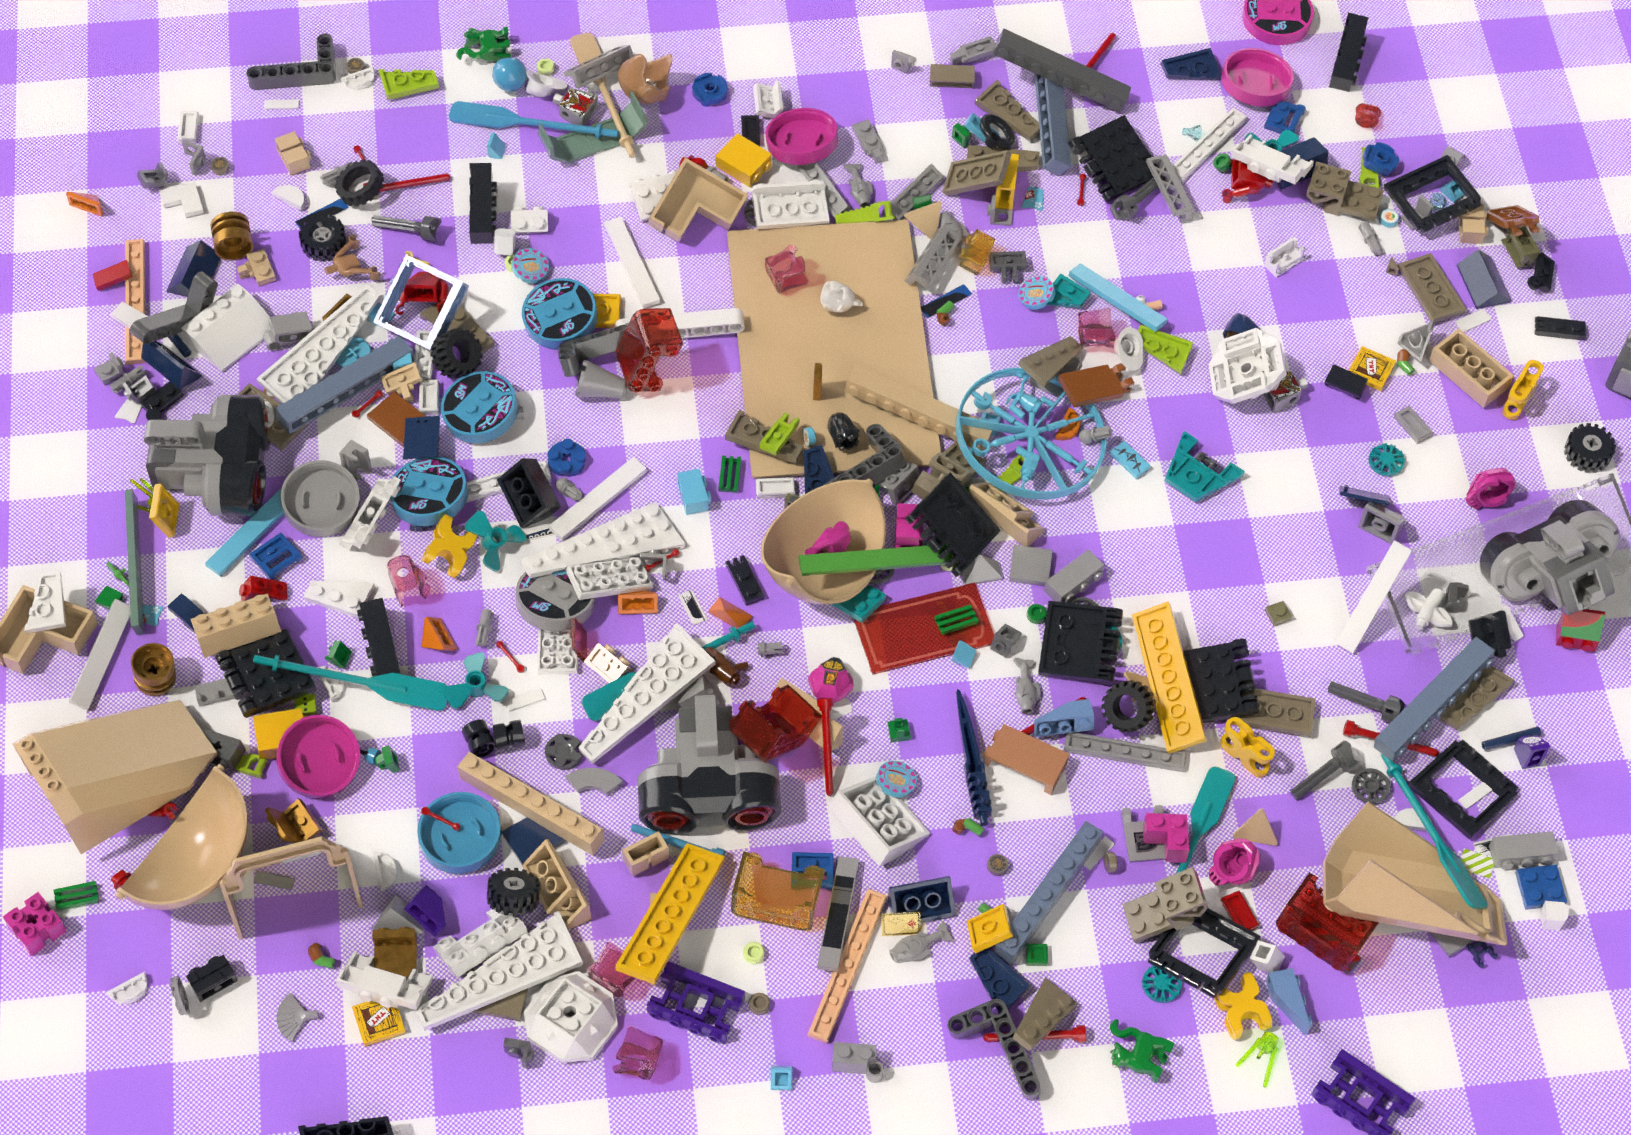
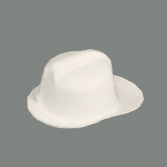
M527 71L526 73L529 77L526 91L537 97H546L554 89L567 88V84L558 78L541 75L533 71Z
M1127 327L1121 331L1119 337L1115 340L1114 350L1127 369L1138 370L1143 364V339L1136 329Z

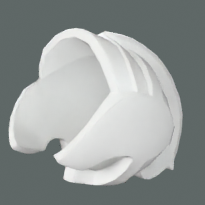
M829 281L824 284L820 296L824 310L845 312L853 305H863L861 301L855 298L853 290L847 285L837 281Z

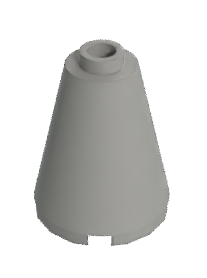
M583 360L576 384L578 387L577 391L575 390V396L621 398L622 394L626 395L628 384L625 383V379L589 361Z

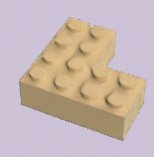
M685 158L655 207L647 224L660 232L664 229L666 231L665 235L677 242H680L696 213L701 214L729 231L749 194Z
M22 585L0 621V666L4 667L6 664L8 669L24 674L43 642L79 655L98 624L94 611L64 600L66 627L26 634L24 629L28 623L30 607L33 605L35 589Z

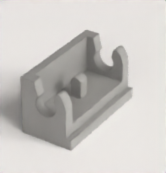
M350 440L339 452L342 466L355 479L362 480V476L356 473L359 470L368 474L372 471L368 449L355 441Z

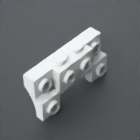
M1251 134L1246 140L1237 143L1232 149V158L1246 163L1248 170L1276 182H1280L1283 179L1296 184L1301 176L1305 177L1313 167L1312 160L1310 162L1305 161L1298 154L1290 162L1289 155L1266 146L1265 140L1260 142L1253 139Z
M394 476L392 479H378L339 545L348 550L351 549L352 545L359 549L363 543L367 545L378 527V524L375 522L378 517L381 519L384 517L388 510L385 508L391 496L395 497L401 488L397 486L400 482L399 478Z
M496 908L486 912L490 919L489 921L458 941L451 935L442 938L433 948L452 974L458 978L520 938L523 934L528 933L524 923L511 913L507 916L502 911L497 913Z
M355 951L346 966L340 970L336 979L337 987L356 992L360 999L366 1002L374 1001L387 1008L394 1007L398 1009L400 1005L417 1010L422 997L426 996L433 980V974L425 975L413 969L406 981L405 976L372 967L374 957L361 956Z

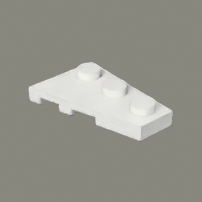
M60 570L39 574L33 605L30 607L28 623L24 629L26 634L66 627L62 574Z
M311 581L303 597L304 601L358 618L357 610L360 609L359 603L368 601L375 585L369 582Z

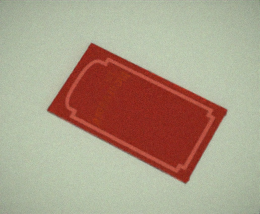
M975 583L881 605L862 623L853 618L872 675L951 656L954 654L959 640L974 649L991 646L994 638L993 630ZM971 604L972 610L975 611V616L979 620L978 624L941 635L934 616ZM970 617V618H967V619H964V620H961L960 622L969 620V619H971V617ZM951 623V624H948V625H945V626H942V627L945 628V627H948V626H951V625H954V624Z

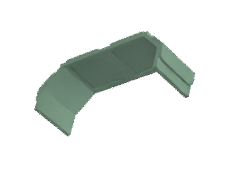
M631 91L630 103L619 114V117L627 135H631L634 139L648 123L645 112L633 91ZM613 118L590 125L591 127H596L597 124H602V127L605 129L617 130ZM539 123L538 136L550 159L555 161L572 163L592 156L597 152L620 146V134L618 137L602 135L598 139L595 137V134L573 131L559 137L547 135L543 125Z

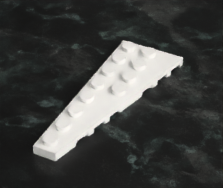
M366 284L257 378V382L280 403L287 402L296 394L302 393L312 385L321 382L365 322L369 313L380 301V295Z
M654 502L521 559L520 564L528 576L534 578L550 575L555 571L566 570L568 566L627 559L640 555V553H648L649 550H657L664 553L668 552V549L678 547L683 549L685 542L657 503Z
M678 623L674 624L667 637L665 636L662 639L660 646L656 651L652 652L650 659L638 670L624 688L625 691L613 702L614 705L608 713L603 715L601 722L578 747L579 751L594 764L715 665V660Z
M559 911L555 912L554 916L545 922H540L538 927L528 934L525 933L520 936L521 939L514 944L506 946L483 962V965L477 970L469 972L467 977L457 984L453 983L447 991L438 997H433L419 1007L416 1012L424 1031L582 966L583 961Z

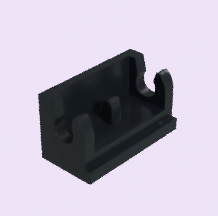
M1333 364L1324 383L1325 386L1330 384L1353 394L1359 400L1367 386L1368 379Z

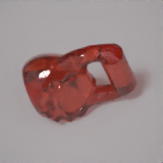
M1361 103L1355 108V122L1357 125L1363 128H1374L1377 126L1381 117V110L1378 106Z

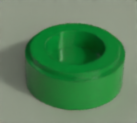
M1222 153L1215 157L1213 165L1217 171L1225 172L1232 166V159L1228 154Z
M1033 604L1028 608L1027 619L1031 623L1041 624L1045 621L1047 611L1044 606Z

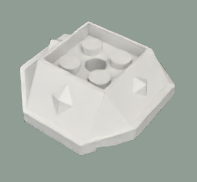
M1257 328L1221 340L1218 350L1209 363L1214 397L1232 404L1249 398L1255 399L1261 394L1276 390L1280 381L1287 375L1282 344L1279 340L1263 333V331Z
M579 971L549 979L524 1011L528 1040L562 1063L582 1060L593 1061L618 1028L613 993ZM569 1012L575 1013V1016L571 1018L565 1015Z

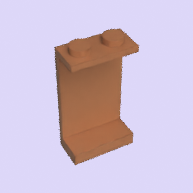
M1003 724L1000 730H996L992 739L994 741L992 746L988 745L985 750V765L989 767L991 761L997 762L1045 784L1044 792L1051 795L1068 764L1070 754Z

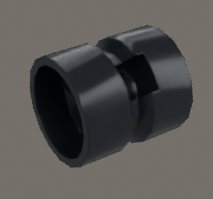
M485 720L471 721L462 728V734L472 754L480 758L489 755L495 750L496 744Z
M521 719L510 721L508 725L504 723L492 725L497 751L508 749L510 745H513V747L525 745Z

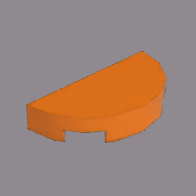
M1068 407L1063 419H1074L1078 415L1075 410ZM1081 421L1059 428L1055 440L1064 441L1074 438L1080 431Z

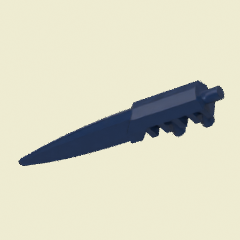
M957 689L958 717L965 759L964 772L973 818L979 819L981 826H987L989 824L988 817L991 816L992 802L989 790H986L988 783L986 781L984 762H981L966 704L961 691Z

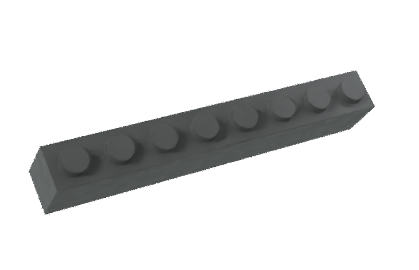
M1003 28L996 40L992 54L1118 112H1121L1128 102L1131 86Z

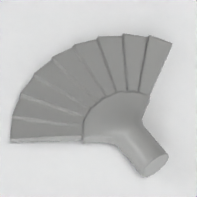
M290 993L278 1008V1028L281 1034L292 1042L304 1022L308 1019L319 1018L318 1010H304Z

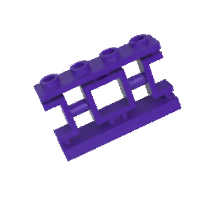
M668 961L660 977L661 982L668 985L662 999L651 996L650 1001L647 1003V1013L655 1019L662 1018L667 1020L675 1027H685L693 1034L708 1036L713 1042L725 1043L730 1033V1026L724 1024L723 1020L728 1009L739 1012L740 1007L745 1001V991ZM676 981L686 985L683 994L673 991ZM689 994L707 1000L701 1014L683 1008ZM715 996L726 1000L722 1009L712 1006ZM669 998L678 1001L676 1012L665 1008ZM708 1014L718 1017L715 1027L704 1023Z
M1341 1049L1330 1066L1331 1069L1338 1073L1333 1082L1329 1085L1320 1079L1311 1094L1319 1104L1328 1106L1337 1116L1346 1118L1353 1127L1363 1130L1369 1135H1391L1394 1128L1386 1124L1389 1117L1394 1111L1404 1117L1415 1100V1097L1343 1049ZM1346 1071L1356 1078L1352 1085L1341 1079ZM1336 1086L1346 1092L1342 1100L1331 1094ZM1357 1086L1375 1098L1367 1110L1349 1099ZM1382 1096L1393 1103L1389 1110L1378 1104ZM1372 1111L1383 1117L1379 1125L1368 1119Z

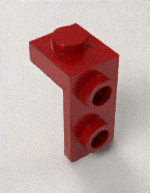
M250 575L239 588L241 601L268 594L271 599L286 601L288 598L287 583Z

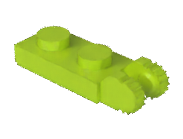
M785 412L780 419H777L761 440L759 448L776 456L798 427L800 419L795 417L788 424L790 414Z

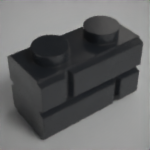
M224 954L220 957H212L209 959L208 964L201 968L195 967L186 975V979L199 1002L206 1000L238 981Z

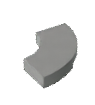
M583 768L566 775V780L578 793L594 789L608 796L623 785V781L618 776L600 768Z

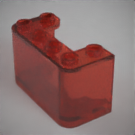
M671 308L640 309L636 311L623 334L615 353L627 388L631 392L660 391L663 381L662 378L656 376L654 370L660 356H676L683 346V341Z
M785 685L781 688L777 687L771 693V700L761 707L757 706L754 708L756 703L753 700L744 701L738 708L740 710L739 713L729 722V731L764 763L803 745L822 718V715L790 685Z
M1309 872L1276 920V926L1281 933L1296 941L1297 944L1312 952L1335 970L1346 971L1379 922L1342 916L1335 911L1331 912L1323 904V897L1321 896L1323 889L1321 887L1318 889L1316 885L1318 877Z

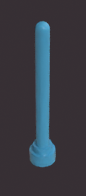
M637 824L631 826L632 832L646 837L657 832ZM660 833L667 844L682 849L685 847L686 843H689L694 846L706 849L708 851L720 854L722 856H725L726 850L718 847L716 849L712 848L711 850Z

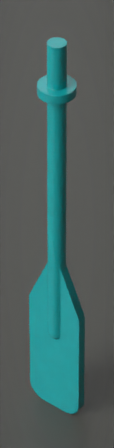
M751 621L737 629L732 626L729 628V633L702 646L704 650L708 647L716 649L731 640L738 642L741 635L755 628V624ZM630 672L585 695L581 703L588 718L592 721H598L605 713L607 714L614 705L613 702L625 691L624 688L637 672Z
M254 655L253 663L272 666V671L282 668L365 685L388 701L437 711L443 710L447 703V699L444 696V688L447 685L441 682L397 673L366 678L279 660V655H275L274 659Z
M1381 754L1380 756L1388 767L1387 775L1390 778H1395L1434 841L1441 864L1466 904L1473 909H1485L1487 907L1485 898L1461 860L1443 842L1402 776V766L1395 764L1394 761L1392 762Z
M1211 767L1208 770L1190 812L1192 836L1189 841L1188 857L1186 863H1180L1176 873L1187 869L1199 839L1218 823L1235 783V775L1232 772L1219 767Z

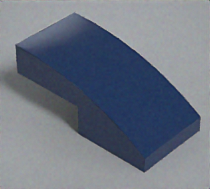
M182 593L167 606L171 613L183 621L184 626L195 633L191 619L200 614H205Z

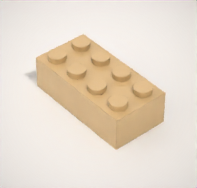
M1459 328L1436 345L1429 358V361L1483 408L1509 389L1514 377L1511 372Z
M268 594L257 595L252 599L239 601L234 605L218 608L213 612L200 614L191 619L204 658L281 632Z

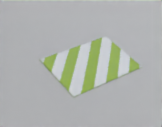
M1464 848L1460 859L1463 865L1472 873L1490 879L1494 867L1492 858Z

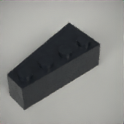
M1348 12L1329 84L1330 88L1350 92L1351 85L1355 86L1357 75H1354V73L1359 71L1361 62L1357 61L1362 59L1364 52L1361 46L1365 47L1367 36H1364L1369 17Z
M469 163L471 175L469 177L471 244H493V236L496 230V225H493V222L497 221V213L494 210V207H497V196H494V192H497V181H493L492 163Z
M383 598L359 603L360 609L357 610L359 622L363 621L365 627L361 631L363 640H368L369 647L365 649L368 659L372 658L373 666H370L372 677L389 673L401 674Z
M388 1116L359 1119L358 1122L339 1121V1124L331 1125L321 1123L312 1127H306V1125L298 1126L300 1135H394Z

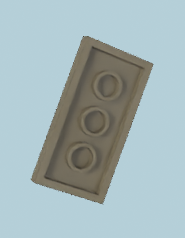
M1005 150L951 162L942 192L948 196L1002 185L1012 154Z
M1431 253L1398 264L1399 272L1431 322L1434 321L1436 323L1465 313L1466 307Z
M250 383L237 394L260 395L264 398V401L270 402L274 409L275 419L273 424L266 430L267 440L281 451L308 426L305 425L289 434L276 420L275 408L280 403Z
M1255 689L1251 693L1240 695L1242 698L1245 695L1253 694L1258 699L1257 702L1260 710L1258 713L1238 717L1250 727L1311 737L1316 698Z

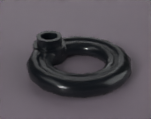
M985 114L980 119V128L986 137L985 144L989 148L1010 149L1015 144L1014 132L1003 119L993 114ZM990 124L998 126L1003 131L1005 139H1001L997 133L992 132Z

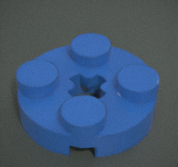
M712 73L701 74L694 80L692 94L705 107L720 103L727 98V82L720 75L717 77L712 75Z
M1376 142L1375 145L1369 144L1363 152V166L1383 176H1388L1396 169L1399 157L1398 155L1396 157L1394 154L1395 150L1391 146Z
M564 439L554 444L547 453L548 466L558 476H562V474L568 475V477L575 476L584 469L586 461L585 451L582 446L571 439ZM569 456V457H570V461H568V460H564V461H563V457Z

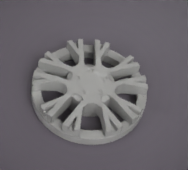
M178 975L170 978V988L172 996L175 998V1006L180 1015H187L190 1011L186 991Z

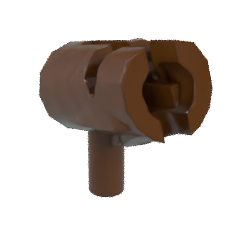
M712 647L705 649L715 660V665L710 668L709 673L716 676L728 687L731 685L735 686L741 679L740 671L749 668L747 662L733 664Z

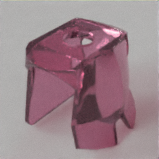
M791 244L776 255L765 258L766 273L778 293H784L787 289L808 283L803 273L805 271L804 259L802 256L795 257L798 248Z
M1111 308L1079 312L1078 333L1080 345L1082 347L1106 346L1114 348V344L1110 343V341H1115L1111 321Z
M400 555L389 560L387 564L388 576L401 607H403L399 593L417 587L419 588L420 595L426 599L431 587L425 582L427 577L424 575V572L411 557ZM402 568L408 570V574L405 577L397 575V572Z
M607 942L597 962L589 966L587 972L593 981L613 993L615 997H623L624 989L635 977L616 971V964L624 950L611 942Z
M629 1026L623 1045L616 1054V1059L621 1060V1063L612 1067L615 1074H628L638 1076L644 1080H650L657 1066L663 1040L633 1026Z

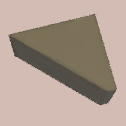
M1391 257L1386 273L1397 276L1399 268L1393 257Z

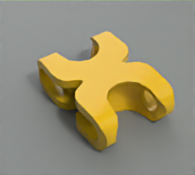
M1529 360L1512 386L1508 400L1502 410L1503 416L1507 419L1516 420L1533 395L1537 382L1544 370V365L1541 362ZM1536 367L1538 372L1531 374L1528 369ZM1513 405L1517 408V412L1511 413L1508 408Z
M445 514L439 520L433 532L434 540L426 547L422 561L429 565L436 556L444 557L449 564L447 574L455 578L463 569L467 560L466 552L474 545L477 535L466 532L464 536L456 535L451 528L453 518Z
M1233 717L1228 719L1224 728L1225 734L1222 735L1220 740L1221 747L1233 758H1240L1243 767L1255 777L1261 778L1266 776L1270 769L1269 762L1272 761L1275 755L1273 746L1260 736L1255 737L1251 727L1240 718ZM1231 725H1237L1240 731L1237 733L1231 728ZM1231 739L1233 745L1228 744L1226 740ZM1261 750L1267 751L1269 755L1264 756ZM1258 762L1264 769L1258 770L1255 767V763Z
M1251 972L1243 974L1240 982L1242 986L1241 992L1233 993L1226 989L1222 996L1217 994L1214 998L1218 1009L1227 1012L1224 1024L1233 1040L1241 1038L1243 1033L1241 1021L1244 1019L1254 1020L1261 1030H1268L1272 1027V1018L1266 1003L1262 1000H1256L1259 986Z

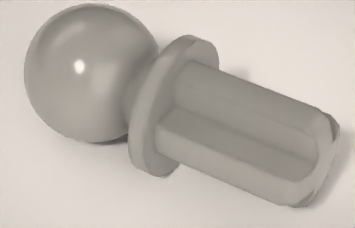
M1110 426L1093 427L1092 430L1083 429L1079 433V440L1084 444H1089L1093 440L1099 442L1100 439L1111 437L1113 430Z
M567 478L557 480V491L574 501L581 500L582 492L576 488L574 483L570 482Z

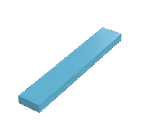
M1080 263L1069 271L1068 276L1151 330L1156 332L1167 323L1168 319L1083 264Z
M281 489L205 562L207 568L221 577L284 515L281 505Z

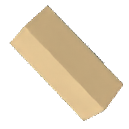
M988 482L971 484L969 494L998 527L1022 546L1030 547L1044 532V527L1030 519L1033 511Z
M781 678L768 705L823 748L822 712L817 707V700ZM830 711L831 748L833 751L843 744V726L831 719Z
M545 839L523 863L522 867L527 870L528 874L532 872L534 877H538L540 882L539 900L546 913L554 915L555 912L559 911L567 930L592 919L590 905L549 839Z

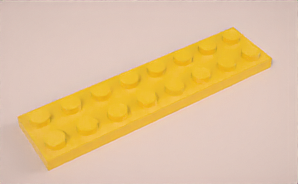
M1167 601L1132 614L1149 684L1154 694L1153 699L1156 700L1155 707L1167 752L1171 754L1207 741L1171 604Z
M686 843L616 964V971L655 985L721 869L725 856Z

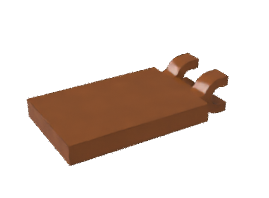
M1519 205L1484 210V212H1487V220L1504 229L1511 228L1514 236L1522 235L1519 227L1528 226L1532 233L1540 232V228L1537 227V223H1540L1539 215Z
M1122 363L1115 365L1113 368H1109L1107 364L1062 373L1057 378L1074 408L1122 398L1124 393L1131 391L1129 386L1135 383L1132 377L1120 382L1119 378L1123 376L1121 372L1126 370Z
M395 392L367 414L369 421L403 448L405 419L426 417Z

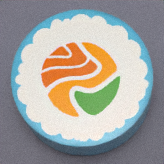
M1385 209L1381 212L1379 220L1385 227H1394L1398 222L1399 215L1392 209Z
M812 427L804 428L803 437L806 446H815L816 435Z

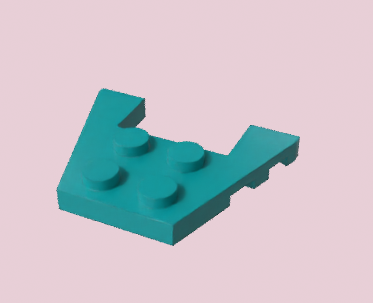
M1184 431L1166 474V483L1194 502H1197L1244 476L1245 471L1232 462L1220 474H1217L1200 461H1197L1189 453L1198 444V439Z

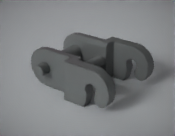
M1202 451L1199 452L1195 458L1197 461L1208 462L1210 464L1209 469L1212 470L1214 467H1217V460L1214 459L1212 461L1207 457L1208 454Z

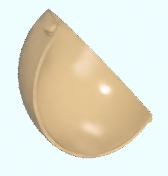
M871 479L842 480L818 487L791 503L773 521L762 541L761 558L771 578L785 592L797 599L813 604H836L853 598L870 582L876 570L802 576L798 557L799 555H805V550L813 546L827 527L833 528L839 521L846 522L851 530V542L845 552L884 549L886 537L885 516L881 501L873 488V481Z
M218 764L217 767L215 766L204 783L128 880L116 890L115 897L121 901L125 898L138 906L148 909L171 910L196 903L220 886V881L234 859L241 857L248 831V816L244 798L235 782L224 773L225 768L222 765Z

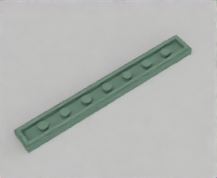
M132 489L125 490L131 627L137 635H143L144 620L138 498Z

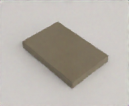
M470 969L469 971H467L465 977H467V974H468L469 972H471V971L474 972L476 969ZM529 988L472 1012L520 1021Z

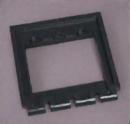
M1448 155L1384 184V190L1416 231L1420 230L1422 233L1434 229V223L1438 227L1451 221L1450 216L1455 219L1466 214L1467 210L1470 212L1481 207V196ZM1449 175L1467 198L1421 219L1404 195Z
M1462 739L1460 742L1455 740L1418 773L1408 785L1410 789L1470 840L1516 797V790L1519 787L1509 778L1503 781L1502 778L1505 775L1493 765L1487 767L1489 761L1477 751L1471 754L1474 748ZM1453 758L1499 796L1476 818L1466 814L1462 806L1457 802L1451 801L1447 797V793L1441 788H1436L1432 784V780H1430Z
M1207 908L1201 917H1193L1194 921L1191 925L1238 949L1217 980L1165 953V950L1180 931H1176L1175 928L1161 934L1149 951L1150 958L1148 963L1160 970L1166 965L1164 972L1177 979L1184 975L1182 980L1184 983L1195 989H1199L1203 985L1201 992L1215 998L1217 994L1222 996L1253 952L1258 940L1261 941V936Z

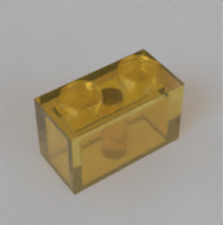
M978 229L973 234L969 233L964 242L967 244L966 248H962L958 256L961 258L958 266L978 275L984 268L996 239Z

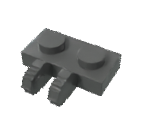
M1025 251L989 252L990 271H1001L1002 283H1006V271H1012V280L1017 282V270H1027Z

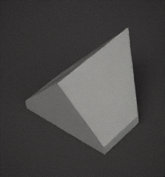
M1432 321L1402 333L1397 341L1398 345L1406 349L1408 353L1421 362L1431 338L1435 322Z
M704 674L690 685L678 702L682 708L695 707V696L715 695L716 706H721L714 687Z
M396 894L372 927L373 930L383 927L389 929L410 927L415 929L416 934L424 933L420 923L404 910L408 903Z

